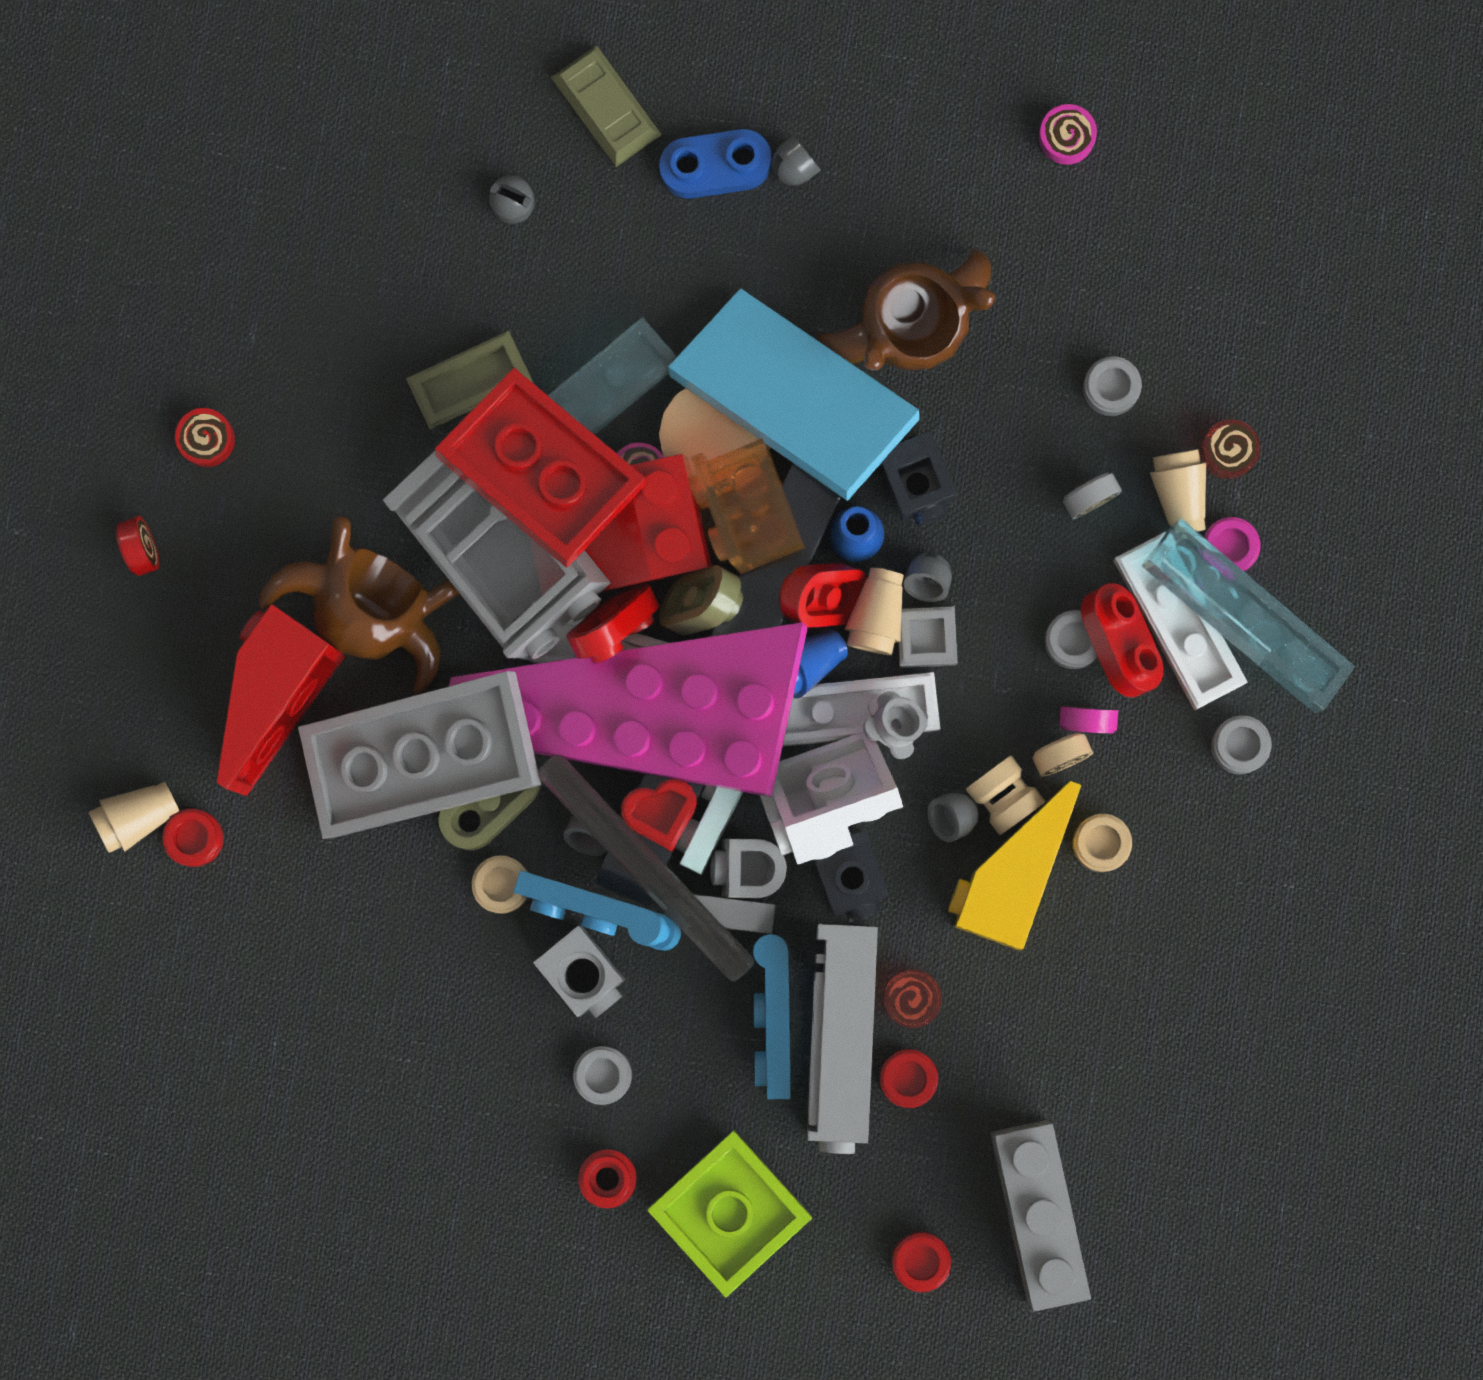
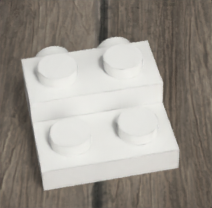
M864 732L779 761L772 797L760 795L781 855L793 852L797 864L812 859H824L833 855L838 850L852 846L853 842L847 826L861 821L867 822L879 819L887 812L903 807L897 786L877 742L869 740Z

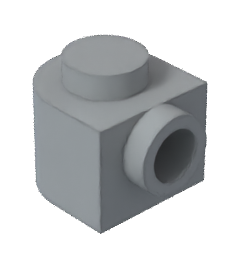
M722 839V850L712 851L710 862L712 885H721V897L762 898L776 892L784 882L787 870L784 855L782 856L779 848L769 841L760 839Z

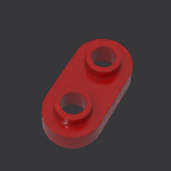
M842 563L802 565L789 574L780 586L779 601L782 614L786 619L795 623L803 622L807 627L845 625L848 623L867 576L863 571Z
M648 583L634 585L604 601L571 629L566 638L577 659L590 657L592 663L605 661L623 649L621 641L625 637L647 628L654 622L652 614L659 608V603Z
M1115 583L1103 585L1088 593L1081 604L1082 621L1112 687L1126 697H1137L1155 689L1163 677V662L1133 595L1126 588Z

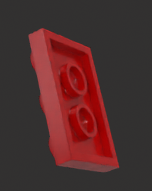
M513 368L435 448L436 458L566 568L575 561L645 486L646 478L516 368Z

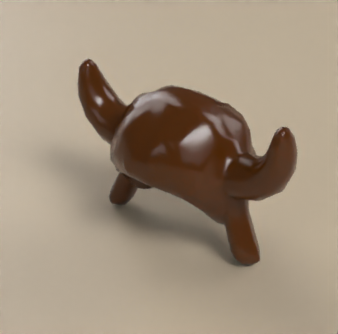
M975 248L970 250L969 258L950 273H946L936 268L935 265L927 264L923 261L897 263L887 269L867 287L866 296L862 303L860 323L835 333H819L817 341L851 364L864 361V367L871 371L880 370L884 363L899 369L912 371L931 369L954 356L969 332V312L973 310H987L994 304L995 294L986 289L991 278V263L983 252Z
M337 516L333 519L330 551L326 564L307 561L289 563L273 574L264 585L259 596V607L267 609L278 598L290 592H300L312 596L314 625L324 641L336 647L341 653L374 660L383 658L391 651L402 647L415 661L416 675L412 691L414 695H420L425 692L434 680L438 671L441 652L435 634L422 619L460 593L450 580L427 591L411 574L388 558L365 548L350 547V521L345 516Z

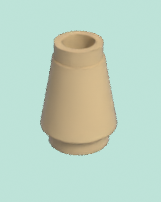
M1198 449L1153 457L1155 471L1149 473L1167 522L1170 524L1171 534L1180 535L1205 530L1206 462L1200 463Z
M870 568L869 576L864 583L845 627V630L850 632L847 642L848 646L868 652L892 655L894 643L901 642L903 589L901 585L904 577L903 574L886 569Z
M164 781L156 786L152 785L99 800L101 806L89 811V814L110 853L123 847L124 851H127L180 811Z

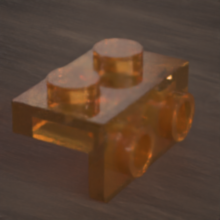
M763 439L754 441L711 460H708L703 453L691 457L697 474L689 477V482L700 508H710L716 526L708 529V535L714 551L721 562L728 559L742 574L805 548L770 451Z

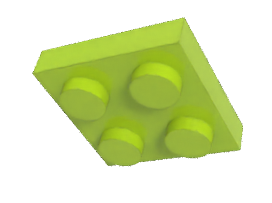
M735 1130L728 1134L647 1209L725 1298L812 1219L810 1213Z

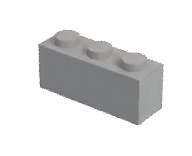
M1044 1120L990 1132L1027 1304L1035 1312L1091 1300L1053 1123Z

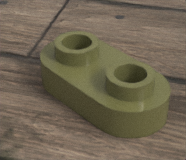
M718 565L680 577L670 587L662 602L659 612L660 624L680 636H687L717 627L723 621H731L738 613L743 601V593L740 591V578Z
M540 785L441 810L439 814L440 830L448 842L460 849H480L489 844L535 800L539 793ZM470 811L477 812L481 820L479 827L473 832H465L461 827L463 815Z

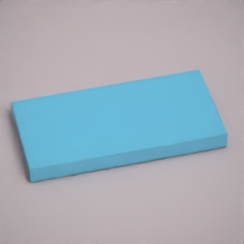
M741 288L668 367L669 375L672 379L847 501L919 420V409Z

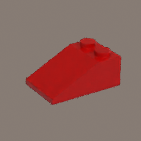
M678 454L631 465L646 478L645 486L585 549L587 554L611 582L600 593L684 575L712 566L690 464L686 455ZM531 538L542 593L544 595L565 575V572L553 557Z
M272 604L265 614L260 610L257 611L249 619L239 637L244 644L237 652L217 777L219 785L245 796L252 790L346 657Z

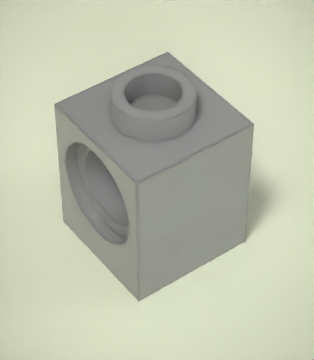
M578 925L533 962L577 1017L582 1016L589 1010L597 1018L622 997L616 987L625 981V978L582 926ZM583 958L591 960L599 970L598 984L587 993L574 990L568 981L570 966L575 961Z

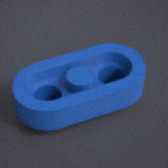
M740 129L675 140L663 151L659 168L662 182L670 193L680 198L691 199L750 190L758 187L766 180L770 173L772 157L767 141L760 134L751 130ZM740 149H747L753 153L754 158L749 164L740 165L733 160L734 153ZM686 157L695 159L698 163L697 169L691 173L681 172L677 168V164L681 159Z

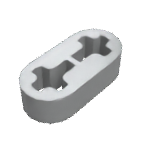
M667 892L664 915L675 919L677 923L772 934L776 905Z

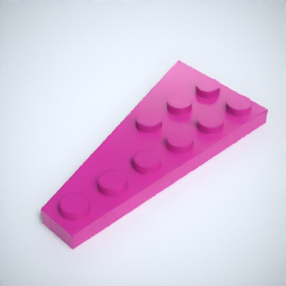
M802 622L623 650L599 663H592L590 657L585 659L572 658L451 677L449 687L506 671L516 672L533 752L536 754L772 797L808 627Z

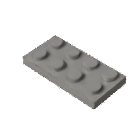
M512 671L498 673L298 727L323 839L335 838L541 785L516 672Z

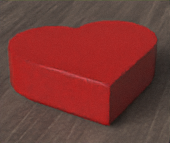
M669 779L660 783L655 790L637 788L629 792L623 799L621 815L625 824L633 831L673 852L697 806L696 795L692 787L685 781Z

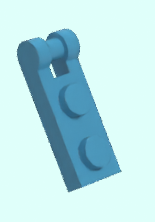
M521 870L519 872L513 893L532 898L531 911L563 920L566 909L584 915L581 923L583 927L612 936L615 935L617 925L626 927L633 941L662 951L672 949L680 940V926L675 919Z
M769 934L759 938L753 950L755 960L760 966L765 968V993H754V1028H766V1051H755V1086H767V1099H790L788 948L781 937Z

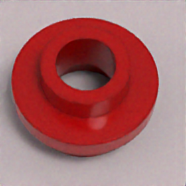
M612 1149L599 1150L591 1154L583 1162L578 1176L579 1188L583 1196L591 1204L600 1208H614L625 1203L634 1192L637 1182L636 1170L631 1160L625 1154ZM610 1167L618 1173L619 1182L615 1188L604 1189L598 1184L597 1174L602 1168Z

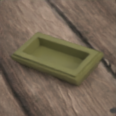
M597 45L551 77L615 167L661 136L657 127Z
M509 331L406 378L430 430L472 411L513 368H516L533 382Z

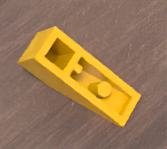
M1072 781L1065 784L972 873L969 882L959 879L948 909L949 912L957 914L953 927L1016 950H1023L1079 794L1080 784Z

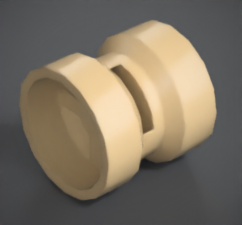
M1012 755L965 789L975 803L983 804L989 811V822L999 836L1046 802L1036 788L1028 787L1021 779L1022 769ZM1013 783L1016 787L996 803L992 800L994 796Z

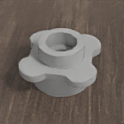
M892 691L884 692L877 699L878 709L874 716L864 722L863 731L869 740L880 741L889 747L891 754L895 758L905 759L914 752L913 741L927 728V718L914 701L899 697L897 693ZM893 720L899 724V730H895L892 727L891 722Z

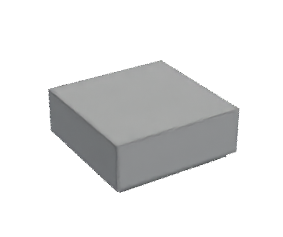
M955 606L902 609L901 642L898 643L900 668L957 665Z

